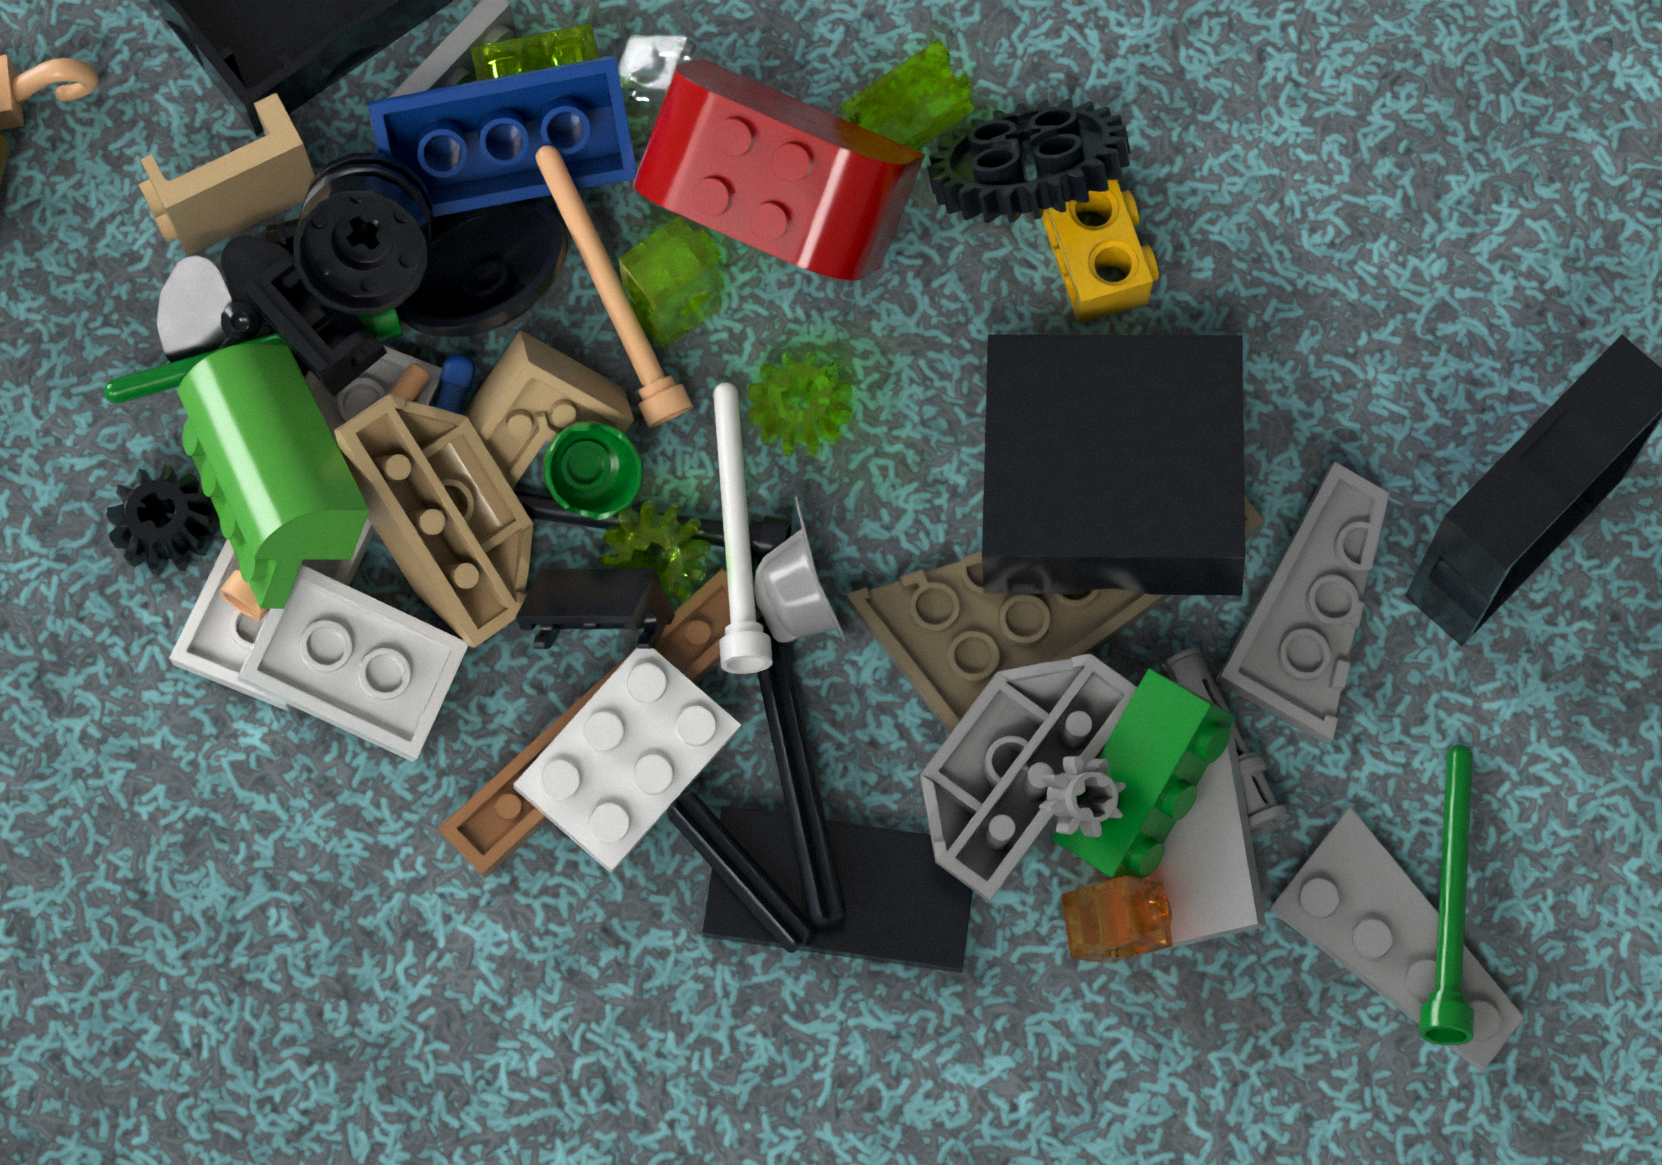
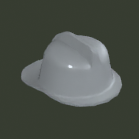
M794 496L802 529L761 560L754 580L756 603L773 638L779 643H788L799 638L837 630L841 640L845 643L847 641L817 578L798 497Z

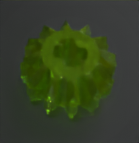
M786 350L781 355V370L773 365L763 363L759 369L762 383H752L749 385L748 399L755 405L748 410V420L752 426H763L760 432V440L765 447L783 438L782 451L783 455L787 456V458L795 453L797 443H805L807 453L814 458L819 454V437L830 444L837 445L841 440V431L838 425L851 423L853 410L846 402L852 398V387L849 382L837 381L840 376V367L835 361L818 369V355L811 350L805 356L804 363L795 364L794 356ZM803 396L805 397V404H809V408L797 411L795 410V402L791 403V399Z
M653 498L646 499L643 502L640 512L641 516L630 507L622 510L618 514L621 527L609 526L603 535V539L614 549L603 553L600 558L601 565L608 568H656L668 600L670 599V592L683 601L689 598L693 592L689 580L702 581L708 571L704 564L697 559L709 553L711 549L710 543L705 540L690 539L700 528V520L695 517L681 525L676 521L681 513V505L676 502H672L665 511L664 516H660L658 504ZM652 542L658 543L665 548L661 554V557H664L659 565L653 564L646 558L650 553V550L646 549Z

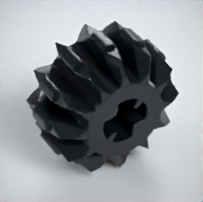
M164 465L159 472L157 480H152L146 470L138 469L136 474L140 484L138 487L132 489L129 486L117 484L116 493L124 504L107 508V518L111 524L116 525L110 532L109 538L115 548L125 549L124 558L132 567H137L147 560V566L151 573L160 576L165 568L167 559H171L179 571L185 572L188 565L183 554L190 550L196 555L206 556L208 547L200 536L217 533V523L214 517L208 515L214 505L210 497H207L204 492H198L200 483L190 473L177 480L173 468ZM167 512L170 522L163 527L157 528L154 517L160 513Z

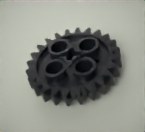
M1072 99L1063 101L1057 107H1050L1049 101L1043 100L1034 109H1027L1023 103L1017 104L1013 113L1006 114L1003 111L995 110L993 111V119L989 121L981 119L970 120L971 130H953V140L940 141L937 144L939 152L929 155L931 165L927 166L937 205H945L948 214L962 211L963 220H969L982 213L984 223H990L1000 215H1007L1009 223H1014L1023 213L1030 212L1034 219H1040L1044 209L1052 207L1062 213L1067 209L1066 202L1071 200L1081 203L1089 202V191L1106 192L1109 190L1107 180H1117L1123 177L1121 168L1130 165L1128 155L1131 154L1126 126L1122 125L1120 115L1111 116L1109 107L1094 110L1093 102L1089 101L1073 108ZM1026 140L1031 141L1037 178L1029 181L1027 180L1021 143Z

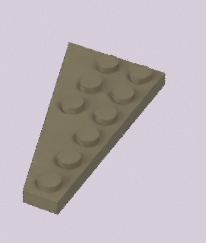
M1244 496L1245 541H1247L1263 529L1265 520ZM981 550L963 556L962 561L927 572H924L923 569L900 576L899 581L871 590L865 587L846 593L845 602L950 735L996 672L1044 662L1071 659V657L1089 653L1092 654L1171 595H1150L1125 589H1097L1077 594L984 593Z

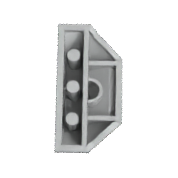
M1091 653L1074 656L1071 659L1044 662L996 672L920 774L935 862L990 902L1056 816L1052 811H1042L1039 808L1040 804L1047 801V790L1049 787L1042 780L1043 775H1058L1065 772L1063 757L1080 756L1085 768L1092 759H1097L1138 687Z

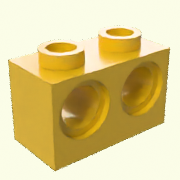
M1107 180L1109 190L1106 192L1089 191L1090 201L1087 203L1071 200L1066 202L1067 209L1065 212L1061 213L1051 207L1044 209L1041 217L1078 324L1149 304L1153 282L1159 279L1154 253L1150 245L1140 246L1134 229L1135 226L1139 225V215L1134 197L1130 190L1121 192L1117 180ZM1086 212H1094L1104 217L1107 222L1101 226L1092 227L1083 224L1077 217ZM1103 267H1116L1126 275V278L1118 282H1109L1102 279L1096 271Z

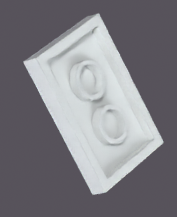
M301 564L285 609H269L237 677V681L414 762L418 759L468 644L447 632Z
M636 648L513 784V788L612 874L667 812L670 805L685 792L740 730L741 724L654 648Z

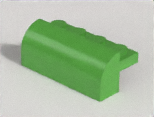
M263 344L236 345L219 350L198 362L186 374L179 385L177 393L189 417L183 428V447L186 454L191 456L201 477L202 490L207 497H210L220 519L221 532L226 539H229L239 560L241 576L245 582H249L260 609H285L302 560H351L370 510L289 346Z

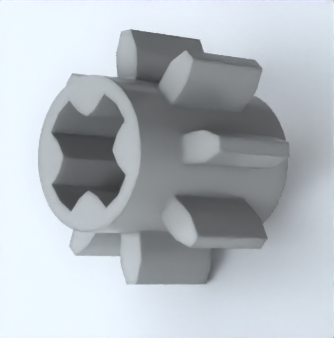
M1080 756L1063 757L1065 772L1058 775H1043L1042 780L1049 787L1047 790V801L1040 804L1039 808L1042 811H1052L1060 818L1057 823L1056 832L1072 835L1080 825L1081 832L1085 837H1100L1102 834L1101 821L1107 818H1122V812L1116 807L1118 804V792H1121L1126 786L1122 782H1113L1110 777L1105 775L1109 761L1106 759H1092L1085 768ZM1086 786L1088 797L1082 799L1078 806L1076 796L1083 794Z

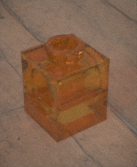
M1123 876L1061 894L1071 959L1107 964L1173 947L1170 931L1172 910L1170 902L1164 893L1163 882Z

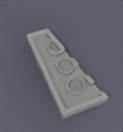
M1334 462L1327 468L1215 680L1220 685L1325 744L1330 743L1334 738L1338 718H1335L1341 691L1346 686L1351 664L1348 662L1355 629L1360 625L1365 603L1362 602L1368 573L1373 568L1390 494L1337 462Z
M1350 806L1274 902L1270 911L1419 1024L1420 1007L1427 1003L1428 995L1435 991L1439 913ZM1464 945L1462 994L1468 997V1005L1474 1009L1473 1039L1466 1044L1446 1046L1480 1072H1483L1525 1017Z

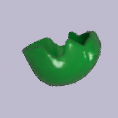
M577 421L574 425H568L555 434L543 456V482L557 504L568 512L595 520H605L631 507L643 486V460L633 441L614 426L596 421Z

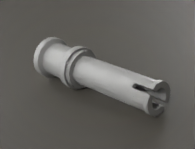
M1200 648L1184 650L1169 658L1167 663L1162 665L1170 679L1175 680L1230 713L1218 686L1208 670ZM1233 721L1229 731L1235 738L1251 838L1254 839L1278 828L1288 821L1291 815L1286 805H1278L1265 779L1263 772L1267 769L1263 758L1259 757L1257 753L1249 751L1235 725V721Z

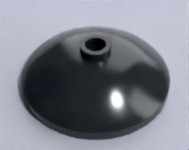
M536 198L438 216L434 219L427 268L419 288L400 306L395 307L399 317L409 327L418 332L441 337H467L482 334L504 326L520 317L542 299L553 285L563 267L567 255L568 240L560 218L548 204Z

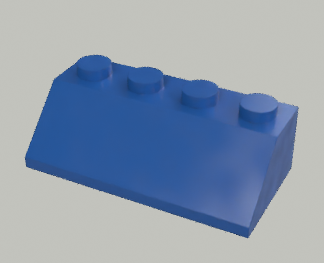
M615 56L368 102L378 153L404 162L422 178L433 200V217L552 195L536 162L537 151L545 145H551L558 149L577 190L635 179L637 173Z

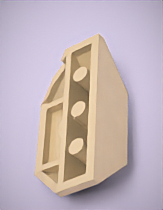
M386 395L335 429L338 447L370 510L367 517L414 592L470 647L478 646L515 620L527 596L525 588L530 567L533 522L468 417L436 407L407 401L404 398L393 395Z

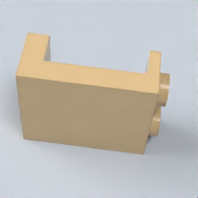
M277 93L254 103L266 135L171 181L164 179L152 154L140 159L149 179L138 185L150 207V211L166 243L178 238L187 257L304 201L310 182L315 176L304 144Z

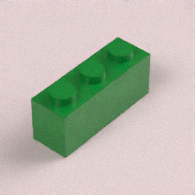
M1148 668L1097 758L1109 761L1105 775L1110 777L1113 782L1125 783L1126 788L1118 792V804L1116 807L1122 812V818H1107L1101 821L1102 834L1100 837H1085L1079 825L1072 835L1055 832L1051 840L1111 878L1139 887L1143 879L1150 876L1159 866L1165 851L1163 844L1176 821L1185 817L1194 805L1197 797L1196 786L1209 763L1216 761L1226 749L1230 739L1229 728L1236 716L1175 680ZM1086 786L1085 792L1076 796L1078 806L1082 799L1088 797Z

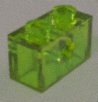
M680 215L618 258L623 288L642 326L662 351L722 309L720 285L724 281L718 270V261L721 260V254L713 240L703 229L699 228L693 232Z

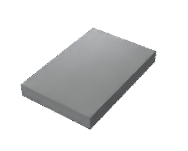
M1230 734L1228 745L1222 755L1216 761L1209 763L1196 786L1197 797L1194 805L1185 817L1176 821L1163 844L1165 851L1157 869L1150 876L1144 878L1139 887L1126 883L1137 952L1149 954L1266 927L1234 735Z

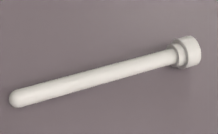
M725 382L719 384L713 394L731 622L725 628V636L719 640L721 668L726 672L750 674L766 670L772 665V649L770 636L764 633L763 625L756 622L739 394L733 384Z

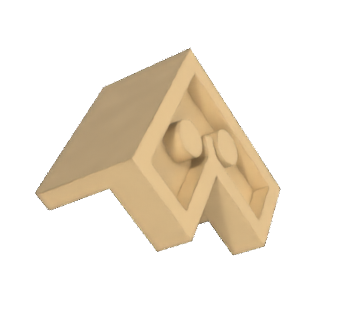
M522 330L518 332L463 412L470 420L512 489L545 442L551 443L555 434L568 425H574L577 421H596L610 424L625 433L634 421L626 391L623 387Z

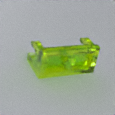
M937 39L840 104V118L917 150L974 111V107L970 103L971 84L965 73L958 78L954 75L949 64L951 62L949 50L940 39Z

